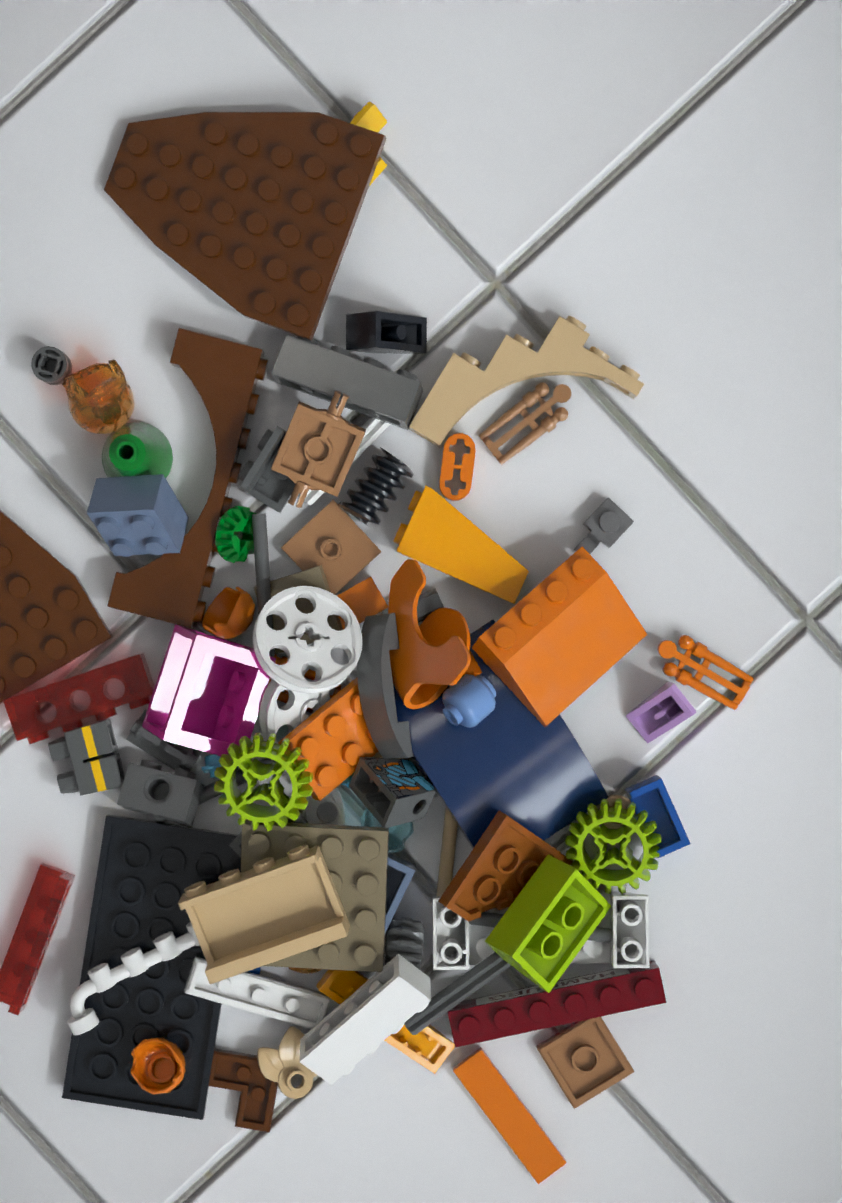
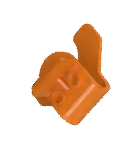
M407 559L391 580L388 613H395L400 649L389 650L393 685L407 708L419 709L433 703L448 685L453 686L457 684L463 675L471 674L476 676L480 675L482 671L470 651L469 627L464 616L459 611L452 608H439L429 614L420 626L418 625L417 605L419 596L426 584V576L418 562L413 559Z

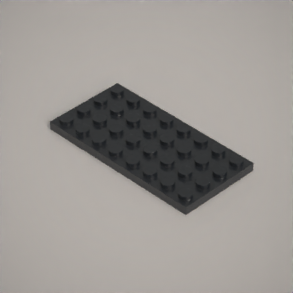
M106 815L80 985L90 980L88 971L97 965L107 963L111 970L123 964L120 957L131 949L140 947L144 954L155 949L153 941L165 933L173 932L175 938L189 933L186 925L190 922L186 909L180 910L178 905L181 896L185 893L184 889L201 881H205L206 885L217 882L220 875L234 869H239L241 873V858L229 846L238 835ZM200 945L186 949L171 960L161 961L137 976L125 978L117 982L110 989L100 993L96 992L86 998L84 1003L85 1009L93 1008L100 1022L93 1029L75 1036L72 1033L62 1098L192 1119H204L222 1004L184 992L195 956L205 959ZM144 1039H167L178 1045L185 1057L186 1066L183 1080L170 1093L153 1095L141 1089L131 1075L130 1071L133 1065L131 1052Z

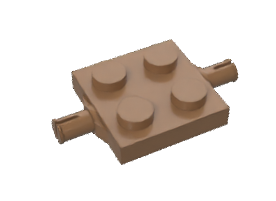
M340 391L334 392L328 410L316 409L299 401L272 464L271 470L288 476L296 483L288 503L294 505L300 493L296 503L298 508H302L309 489L322 490L338 497L365 435L366 429L348 422L341 416L349 396L343 393L338 406H336L341 396Z

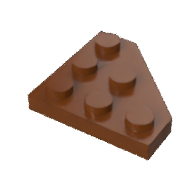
M499 810L438 902L465 920L472 921L480 918L482 912L497 908L500 911L510 907L547 855L568 865H571L573 861L567 859L564 854Z

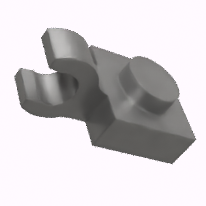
M608 497L583 523L590 532L574 550L577 551L583 546L591 554L600 542L610 548L634 521Z

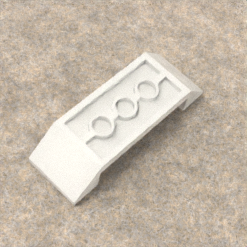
M598 891L612 906L597 926L612 929L611 942L587 940L570 964H611L613 968H650L649 896L635 893H624L622 895L617 891H612L611 894L607 895L605 891ZM441 896L433 897V970H469V965H478L495 952L485 942L494 929L493 927L470 925L469 921L438 902ZM493 908L485 912L505 914L508 908L500 911L497 908Z

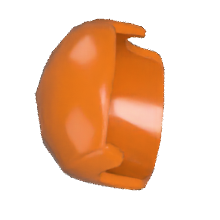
M238 586L235 588L237 590L230 587L224 588L212 601L203 617L202 627L219 638H235L245 632L253 621L255 611L253 599L248 592Z
M164 1038L144 1039L132 1050L133 1065L130 1072L142 1090L153 1095L170 1093L183 1080L186 1066L185 1057L175 1043Z

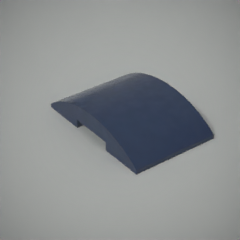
M494 620L489 621L470 634V651L482 671L480 675L485 677L496 691L494 711L475 727L467 728L460 724L455 726L446 719L443 714V709L445 708L442 701L443 693L428 706L419 709H409L404 705L393 685L397 720L409 721L413 757L435 787L436 792L472 849L499 810L545 841L575 821L579 811L587 813L589 804L593 803L597 806L601 803L602 799L608 798L594 769L561 715H558L549 725L544 727L472 649L477 639L495 623Z

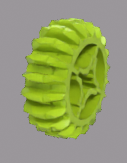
M258 732L253 737V743L247 736L241 737L239 740L240 746L231 743L227 748L228 754H222L219 759L221 767H217L214 772V776L220 779L215 783L214 791L223 793L218 798L219 804H230L226 814L227 816H232L238 813L240 815L237 822L239 825H243L246 819L252 821L251 828L253 831L257 830L260 822L264 823L267 831H271L274 821L281 828L287 825V817L295 821L300 815L298 809L305 810L309 803L305 797L311 796L313 788L308 785L313 780V773L304 771L310 764L309 760H297L302 750L300 747L294 748L292 751L288 750L287 748L290 743L288 738H285L281 745L275 743V733H271L267 741H264L263 736ZM255 757L269 758L275 762L264 764ZM237 766L244 772L242 776L248 783L243 793L239 790L236 782ZM285 770L292 782V794L289 797L283 792L285 788L279 780ZM272 776L269 784L264 783L255 788L258 780L262 781ZM256 800H264L268 802L271 806H263L253 802Z
M620 798L616 799L614 807H609L608 800L602 799L601 810L593 803L589 804L587 808L589 815L579 811L576 816L579 823H570L568 830L573 835L567 836L565 844L572 847L566 851V858L575 860L571 866L578 871L583 870L581 874L587 880L593 879L592 886L596 890L600 884L606 885L605 893L607 895L611 894L613 886H618L619 892L623 895L626 893L627 883L637 890L640 885L638 878L648 882L651 878L649 870H657L659 863L655 858L660 857V854L656 852L659 849L656 845L661 843L662 837L661 834L652 833L657 828L656 822L649 821L644 823L648 817V812L643 810L636 815L634 813L636 804L631 802L628 808L624 809L622 808V799ZM617 822L623 825L618 829H609L603 823ZM635 832L643 845V853L639 859L633 856V850L628 846L631 836ZM588 833L594 837V842L599 847L593 860L589 857L584 843ZM620 842V849L614 847L607 851L608 843L614 845ZM609 864H618L624 869L609 870L605 867Z

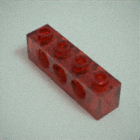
M141 653L3 700L16 740L19 741L27 738L28 743L32 744L50 738L48 730L61 726L64 733L82 727L81 719L95 715L96 721H100L117 715L115 708L128 703L130 710L149 704V696L153 695L155 685L145 655ZM113 678L119 679L124 684L125 691L121 698H113L107 691V685ZM78 690H83L90 696V706L86 710H81L74 704L73 698ZM44 702H50L56 708L57 714L53 721L44 720L40 714V707Z

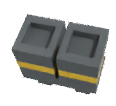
M110 719L65 732V736L48 743L53 761L71 758L73 771L57 775L61 794L79 792L81 796L122 787L125 773L119 753L91 761L86 760L118 750Z

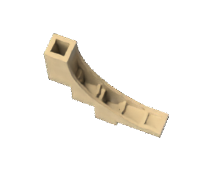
M559 316L538 353L532 350L534 346L532 342L518 334H515L513 338L506 334L485 371L479 368L481 362L469 354L463 352L461 356L453 353L410 424L409 430L440 447L455 424L477 403L500 389L527 379L557 375L587 377L604 381L632 399L637 397L644 383L638 380L640 374L625 365H621L619 369L607 362L610 357L593 346L589 350L584 348L583 346L590 336L589 333L584 331L586 328L585 324L572 316H568L566 319Z

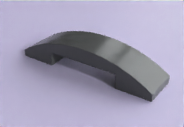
M395 613L366 616L361 631L362 651L357 663L360 702L366 725L383 759L413 757L409 721L397 720L389 650L400 649Z

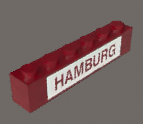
M653 960L649 961L650 968H616L559 980L549 993L535 985L462 1001L448 1011L455 1048L667 1003L660 969Z

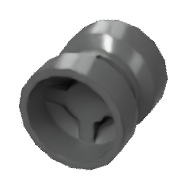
M46 346L40 348L32 358L31 367L33 373L38 379L49 385L63 384L72 374L70 358L55 347Z

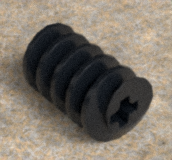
M383 448L381 450L385 454L384 457L375 454L371 457L377 467L365 466L363 468L369 479L356 478L355 483L360 491L348 489L347 495L352 503L343 501L338 503L340 507L365 525L368 522L375 524L381 522L375 513L376 510L386 513L389 511L383 500L396 501L397 496L392 488L404 489L406 487L400 476L412 478L414 475L407 465Z

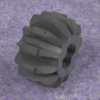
M404 917L391 920L387 930L384 966L396 955L400 954L420 970L425 929L421 921Z

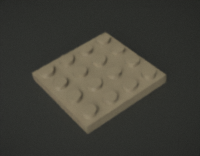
M246 820L242 825L241 873L253 869L252 865L264 858L273 857L274 861L287 857V852L298 846L308 845V848L319 845L350 923L347 937L264 966L382 972L385 948L389 828L287 823L285 827L281 828L274 822L273 829L267 831L264 823L260 822L257 830L253 831L251 828L252 821Z

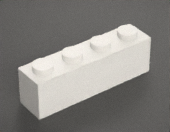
M400 954L396 955L383 967L382 972H377L300 1039V1063L330 1085L334 1084L342 1076H347L360 1060L366 1055L373 1054L381 1042L391 1034L399 1032L409 1018L416 1012H422L431 1001L430 977Z

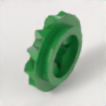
M234 506L224 513L218 523L215 535L216 548L219 555L228 562H245L247 555L254 554L252 514L256 513L250 511L248 507ZM234 532H243L242 539L237 538Z

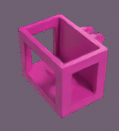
M175 624L142 727L167 742L218 756L228 754L227 748L231 743L240 746L239 740L241 737L247 736L249 739L251 738L262 697L270 677L259 664L254 648ZM269 655L270 659L275 663L276 658Z

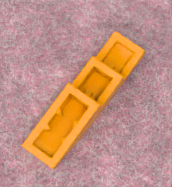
M328 969L316 987L320 992L341 1004L369 979L358 971ZM431 1024L416 1035H412L403 1025L399 1032L391 1034L384 1040L434 1074L455 1048L454 1042Z

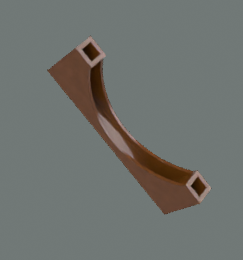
M182 328L178 329L170 363L174 367L181 368L190 378L209 413L216 445V469L213 486L199 518L184 536L180 553L163 554L147 565L128 573L116 572L107 607L188 628H194L196 621L202 622L207 602L201 601L204 588H211L216 567L210 566L213 553H218L215 542L216 529L224 513L232 508L233 498L228 497L231 483L237 484L239 481L238 476L242 469V464L237 463L240 449H247L251 429L246 428L249 414H256L260 394L255 393L257 381H264L269 360L263 359L265 353L262 349Z

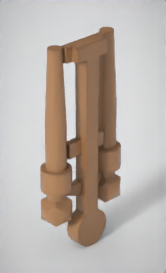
M543 382L537 384L533 392L528 391L521 397V401L505 412L479 435L501 465L528 447L547 431L549 433L555 429L559 421H564L568 418V411L565 408L559 407L554 413L551 409L557 402L565 403L571 398V389L567 385L560 384L556 386L553 391V397L545 401L541 397L549 393V387ZM539 401L541 406L529 414L526 408H531ZM544 412L549 414L546 418L540 421L541 424L539 426L534 421ZM518 414H521L524 418L521 422L494 443L488 436L511 421ZM529 425L533 431L502 455L498 448Z

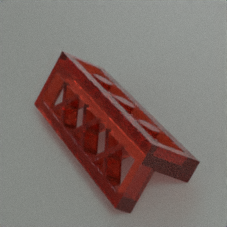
M45 863L40 864L0 969V1002L10 1005L8 1012L19 1015L26 1008L76 876Z

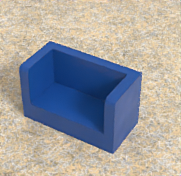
M655 775L625 789L629 800L636 804L635 814L637 815L640 811L646 810L648 817L644 823L649 821L656 822L657 828L652 833L661 834V843L656 845L659 847L656 852L660 854V857L691 844L661 777Z

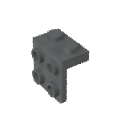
M277 426L274 432L269 429L265 432L257 446L261 453L255 462L248 460L238 479L243 481L239 487L240 489L281 513L290 499L296 483L288 476L271 470L286 433L284 429Z

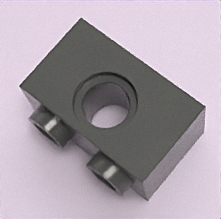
M142 760L140 765L128 764L117 805L131 811L193 826L204 788L202 783L195 780V773L175 768L174 774L161 771L162 765L147 760ZM161 783H168V795L161 800H156L154 795L156 787Z

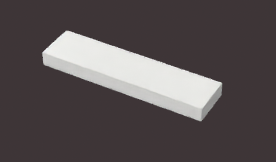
M196 956L184 989L186 994L309 1029H313L326 1017L331 998L323 993L248 971L209 984L205 974V969L208 965L207 961Z

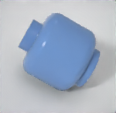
M463 675L457 684L450 686L443 693L442 701L445 706L443 714L446 719L455 726L460 724L467 728H473L495 709L496 691L493 685L482 675Z

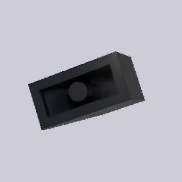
M381 311L346 314V350L365 353H427V318Z

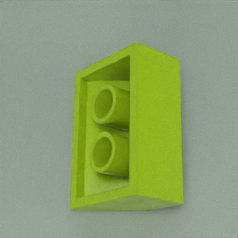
M547 855L486 938L485 942L504 961L549 993L612 906L576 868Z

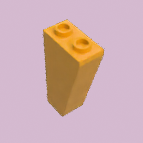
M425 486L423 493L416 490L408 507V510L414 512L408 525L401 522L393 540L394 543L399 545L396 552L515 604L529 571L434 489Z

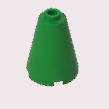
M143 422L124 424L115 429L104 443L102 465L107 477L163 474L167 478L171 472L173 463L171 445L164 433L153 425ZM133 449V456L130 459H127L128 453L130 452V450Z

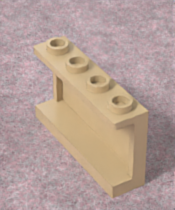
M301 845L288 851L287 857L274 861L273 857L264 858L252 865L253 869L240 873L239 869H234L220 875L217 882L206 885L205 881H201L184 889L185 893L181 896L178 905L180 910L186 909L208 965L205 969V974L209 984L347 937L350 923L319 845L308 848V845Z

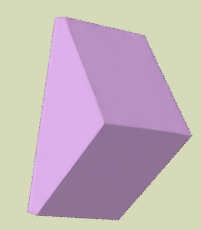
M668 681L630 711L626 717L644 740L649 743L690 718L697 711L677 686Z

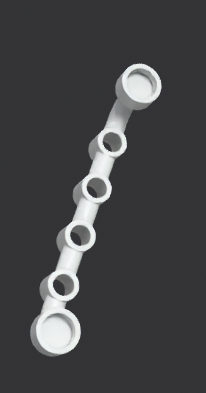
M191 922L186 925L189 933L175 938L173 932L165 933L153 941L156 948L144 954L140 947L131 949L120 957L123 964L111 970L107 963H102L89 970L90 980L78 986L70 1000L72 1017L68 1019L67 1023L73 1035L83 1034L93 1029L100 1022L93 1008L85 1009L84 1007L88 996L96 992L106 991L125 978L137 976L161 961L171 960L180 955L182 951L193 946H199L200 944Z

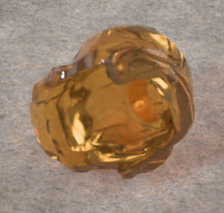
M115 359L109 360V363H96L65 377L62 383L66 389L69 411L73 419L82 429L94 434H107L117 431L125 426L134 411L135 400L133 392L125 379L123 370Z

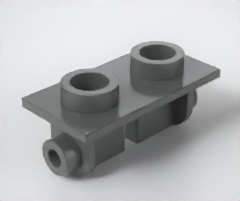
M145 709L139 720L137 719L132 726L126 740L170 768L190 772L203 751L164 741L143 728L142 725L147 712Z

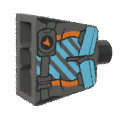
M360 757L349 784L352 791L383 828H390L422 819L426 816L433 798L439 796L429 779L408 759Z

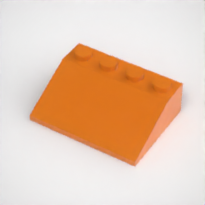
M582 546L477 639L472 649L537 720L546 727L637 645L647 633L608 573Z

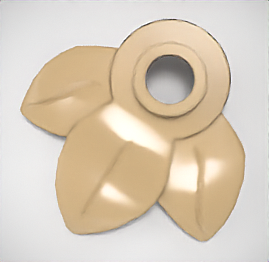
M294 1026L289 1027L285 1032L278 1050L268 1047L258 1048L257 1060L260 1071L265 1078L277 1082L280 1091L285 1096L299 1099L310 1092L313 1086V1078L317 1074L300 1063V1039L305 1035ZM295 1074H299L302 1078V1082L298 1087H292L291 1078Z

